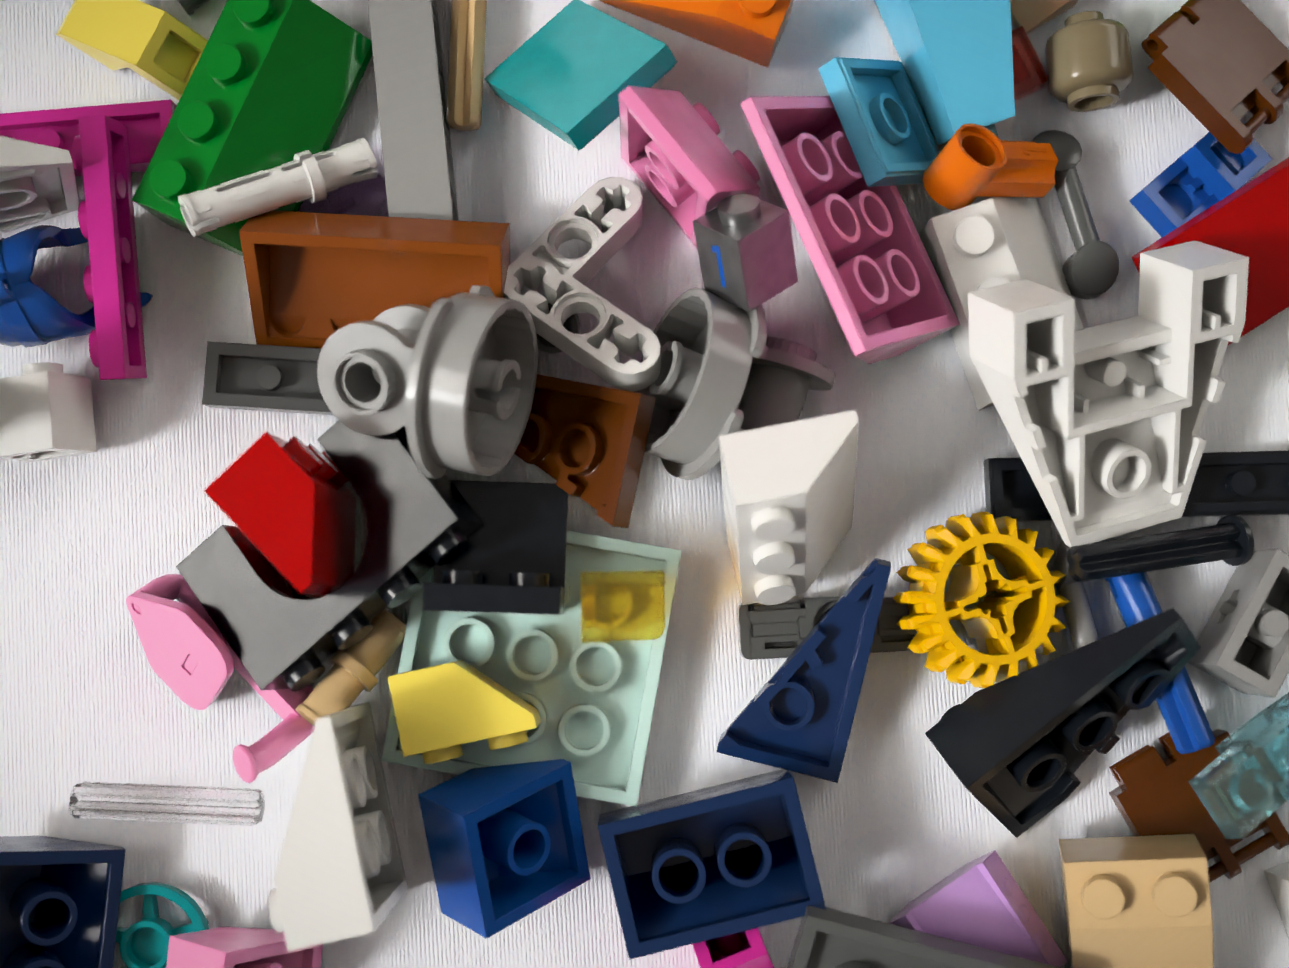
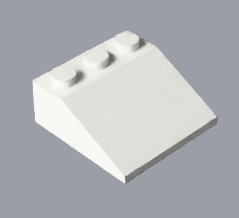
M370 702L357 704L316 719L274 875L275 889L270 890L268 898L273 928L277 933L284 932L288 952L374 933L408 891Z

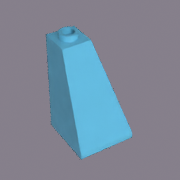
M874 0L937 144L940 145L948 142L962 125L970 123L981 125L998 136L995 123L1015 116L1010 0Z

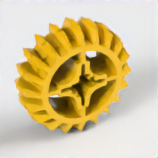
M989 512L973 513L971 517H966L962 514L949 517L946 520L945 527L943 525L931 526L927 531H924L927 544L923 542L915 543L911 548L907 549L917 566H902L896 572L903 580L909 582V590L897 592L893 599L899 604H908L909 615L903 616L897 622V625L903 630H916L917 634L913 637L907 648L912 650L913 653L924 654L928 652L924 667L932 672H943L946 670V679L951 683L966 684L969 681L973 687L987 688L994 685L995 681L996 683L1001 682L1012 676H1018V672L1022 673L1038 666L1036 655L1048 656L1056 651L1047 634L1059 633L1066 628L1059 619L1054 617L1055 608H1061L1070 602L1062 595H1055L1054 584L1059 583L1066 574L1061 573L1059 570H1048L1046 565L1055 551L1048 547L1035 548L1037 531H1032L1030 528L1017 530V519L1008 516L994 519L993 514ZM985 551L1000 561L1011 578L1010 580L1005 579L999 574L994 559L987 560ZM950 574L949 589L944 595L946 581ZM997 591L996 594L985 597L983 602L976 605V608H964L966 605L978 602V598L984 596L986 592ZM950 620H958L964 625L968 637L975 638L979 652L966 645L956 635L949 623Z

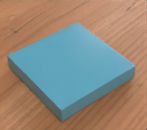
M835 57L818 68L867 187L923 183L922 179L925 170L940 151L902 62Z

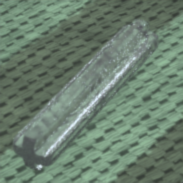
M86 781L73 785L69 803V813L75 819L254 826L262 822L265 811L264 792L260 789Z

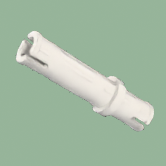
M365 138L356 139L340 147L315 154L305 150L294 154L293 161L283 163L280 166L264 171L261 170L204 190L178 196V202L181 206L180 210L193 237H197L216 228L234 222L237 223L295 202L298 203L309 199L311 203L325 200L328 192L353 183L376 178L378 171L375 168L377 163L374 153Z

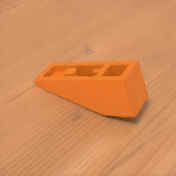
M599 0L767 68L771 63L794 0Z

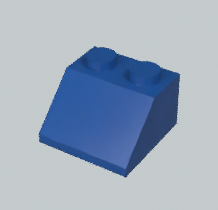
M556 759L472 768L418 794L441 913L486 939L591 879L571 762L567 760Z

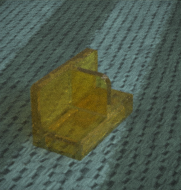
M665 571L581 572V643L610 642L611 640H655L659 638L665 630Z

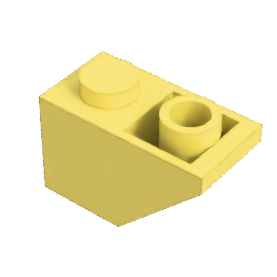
M463 660L398 673L387 677L403 757L422 753L424 764L461 757L464 755L461 744L487 739L489 750L528 742L526 730L537 728L541 723L537 708Z

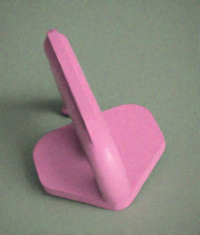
M165 574L153 579L126 598L128 610L150 666L184 703L194 709H206L215 702L235 668L283 719L282 722L252 745L240 744L234 748V766L244 782L251 783L255 781L259 773L275 765L313 733L314 726L305 720L295 708L302 704L314 689L309 685L295 692L291 691V689L261 691L181 574Z

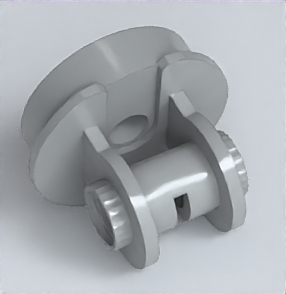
M472 285L469 293H457L449 299L440 298L433 303L431 308L418 304L398 305L380 313L373 321H359L344 326L327 339L321 349L317 365L320 392L333 415L345 426L358 433L382 436L406 427L412 458L417 468L426 477L434 479L443 477L447 468L482 476H492L503 469L509 462L521 441L528 422L537 379L538 347L536 330L532 316L524 304L515 300L497 298L492 290L484 285Z
M690 289L671 304L653 332L658 337L661 346V369L659 376L646 389L635 391V393L656 397L645 453L660 457L665 469L672 476L684 480L699 478L711 470L720 460L719 436L798 421L800 412L804 408L808 391L831 390L836 374L824 365L815 362L817 353L811 348L786 339L767 336L766 316L762 304L748 312L703 289Z

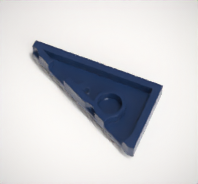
M877 558L872 560L721 734L717 747L718 753L838 783L891 570L890 561Z

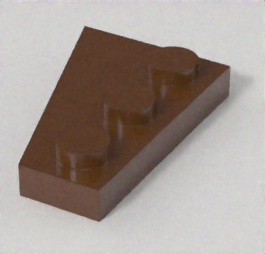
M537 374L535 393L528 422L514 454L524 462L534 464L554 478L557 481L556 485L570 496L579 497L598 511L596 515L612 527L628 529L656 397Z

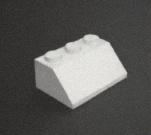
M1036 197L990 198L932 217L919 233L960 325L950 329V333L978 411L994 406L969 356L968 292L1028 279L1072 297ZM1075 306L1076 331L1083 329V326Z
M856 410L719 436L727 543L742 605L757 602L762 605H777L790 600L794 595L806 593L852 528L859 419Z

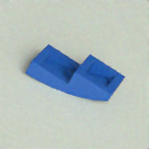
M1208 132L1130 199L1129 202L1161 237H1164L1241 188L1272 160V157L1254 138L1251 145L1242 153H1231Z

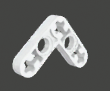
M608 177L594 183L508 266L504 294L505 299L519 301L526 306L532 316L536 333L612 386L620 390L635 392L646 389L653 384L660 374L661 346L658 337L648 327L585 286L637 233L642 225L643 206L639 187L623 177ZM621 205H624L626 207V210L623 212L622 210L617 208H619ZM605 206L612 209L604 216L603 208ZM601 224H602V232H601L600 229L598 228ZM572 239L585 241L591 246L587 254L578 258H566L557 252L562 243ZM540 284L543 285L544 296L533 291ZM523 286L532 289L528 291L524 296L521 295L520 288H522ZM548 302L553 305L552 308H551L550 313H549ZM577 313H589L599 320L596 328L585 334L569 332L563 327V324L567 318ZM612 333L614 336V344L609 342ZM619 351L630 357L640 351L643 353V362L640 363L635 359H630L625 364H621Z

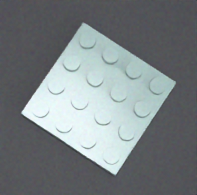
M567 530L564 614L423 610L424 583H433L434 567L431 568L419 579L421 588L411 600L398 673L463 660L537 708L541 723L537 728L526 730L528 742L489 750L487 739L461 744L464 754L461 757L424 764L422 753L403 757L392 703L381 761L459 775L472 768L564 759L571 762L576 796L637 807L682 550Z

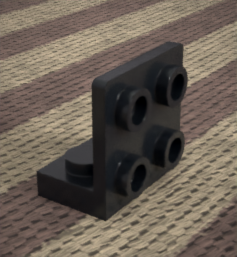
M450 480L483 524L468 536L470 545L460 556L445 565L438 566L436 564L434 566L433 583H424L423 610L564 614L568 493L558 487L556 483Z

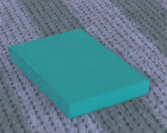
M572 0L484 79L495 95L579 151L619 117V94L628 86L651 88L675 67L674 65L677 61L667 44L580 0Z

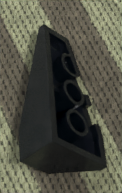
M1171 608L1019 673L1018 676H1012L975 692L963 703L947 710L941 720L925 734L965 788L1018 838L1066 800L1081 782L1074 775V772L1095 749L1099 753L1107 754L1120 740L1114 732L1118 723L1129 710H1140L1150 706L1202 647L1183 618Z

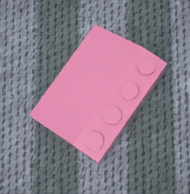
M830 96L749 97L742 102L741 107L854 355L867 364H872L899 356L960 325L897 186L867 187Z

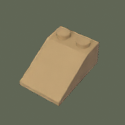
M1195 834L1059 839L1071 968H1213V920L1207 857Z

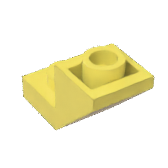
M75 0L56 35L112 71L128 67L178 100H180L208 42L207 39L166 11L139 0Z

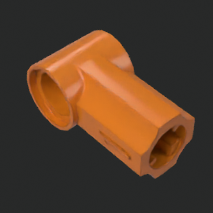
M970 123L962 125L925 170L922 180L929 196L939 205L949 210H957L969 206L977 197L1043 198L1056 184L1055 168L1059 160L1050 143L1000 140L991 130L981 125Z

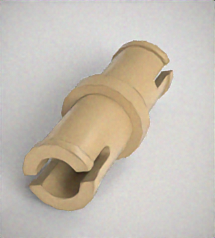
M384 609L370 622L373 625V629L362 641L348 648L345 652L338 649L332 656L330 662L333 664V667L316 685L304 702L295 708L310 724L315 726L316 719L349 708L363 690L371 692L378 683L375 675L402 644L405 637L406 625L393 614Z

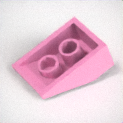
M628 86L619 94L621 158L696 248L697 244L693 227L695 219L717 208L718 204L729 196L745 193L758 198L761 189L756 183L760 180L758 171L748 157L740 150H736L733 153L729 151L717 136L720 133V128L716 120L701 103L697 102L692 106L680 91Z

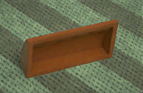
M273 210L249 218L239 231L255 338L258 345L322 349L327 339L344 326L359 321H373L376 316L385 310L402 304H418L431 308L433 303L440 298L449 299L457 293H469L472 285L488 286L495 297L505 299L504 289L508 266L510 265V223Z

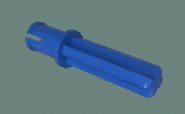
M1147 572L1105 578V581L1110 586L1126 628L1163 612ZM1184 667L1156 698V701L1176 750L1180 754H1189L1210 747L1214 744L1215 737L1186 667Z

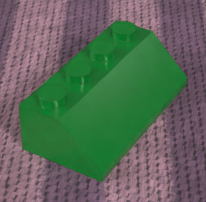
M227 0L132 201L167 225L191 234L182 216L178 196L220 185L223 182L280 166L283 163L293 161L294 154L309 150L312 154L327 151L373 56L372 41L310 0ZM304 201L280 207L276 211L299 212ZM248 219L216 228L197 237L243 256L239 231Z

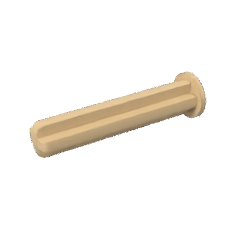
M452 0L446 120L450 128L455 130L475 131L481 127L487 0Z

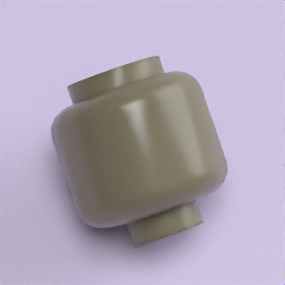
M1084 11L1071 15L1064 21L1065 27L1051 35L1046 43L1045 57L1049 91L1054 98L1060 102L1067 103L1068 109L1075 112L1096 111L1114 105L1119 101V94L1129 87L1134 75L1128 30L1118 21L1104 19L1103 13L1099 11Z

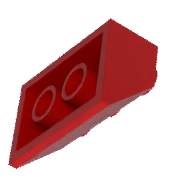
M265 432L204 490L209 498L301 594L328 595L341 587L354 573L356 497L344 486L347 479L326 451L321 453L312 444L306 446L296 436H293L287 442Z

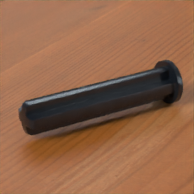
M1227 515L1219 519L1214 526L1073 546L1066 554L1069 564L1068 573L1075 581H1093L1223 560L1231 566H1238L1247 563L1252 557L1254 538L1250 526L1242 517Z

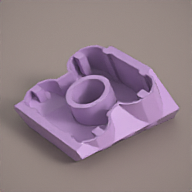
M995 850L963 865L908 903L889 922L897 926L1059 968L1068 961Z

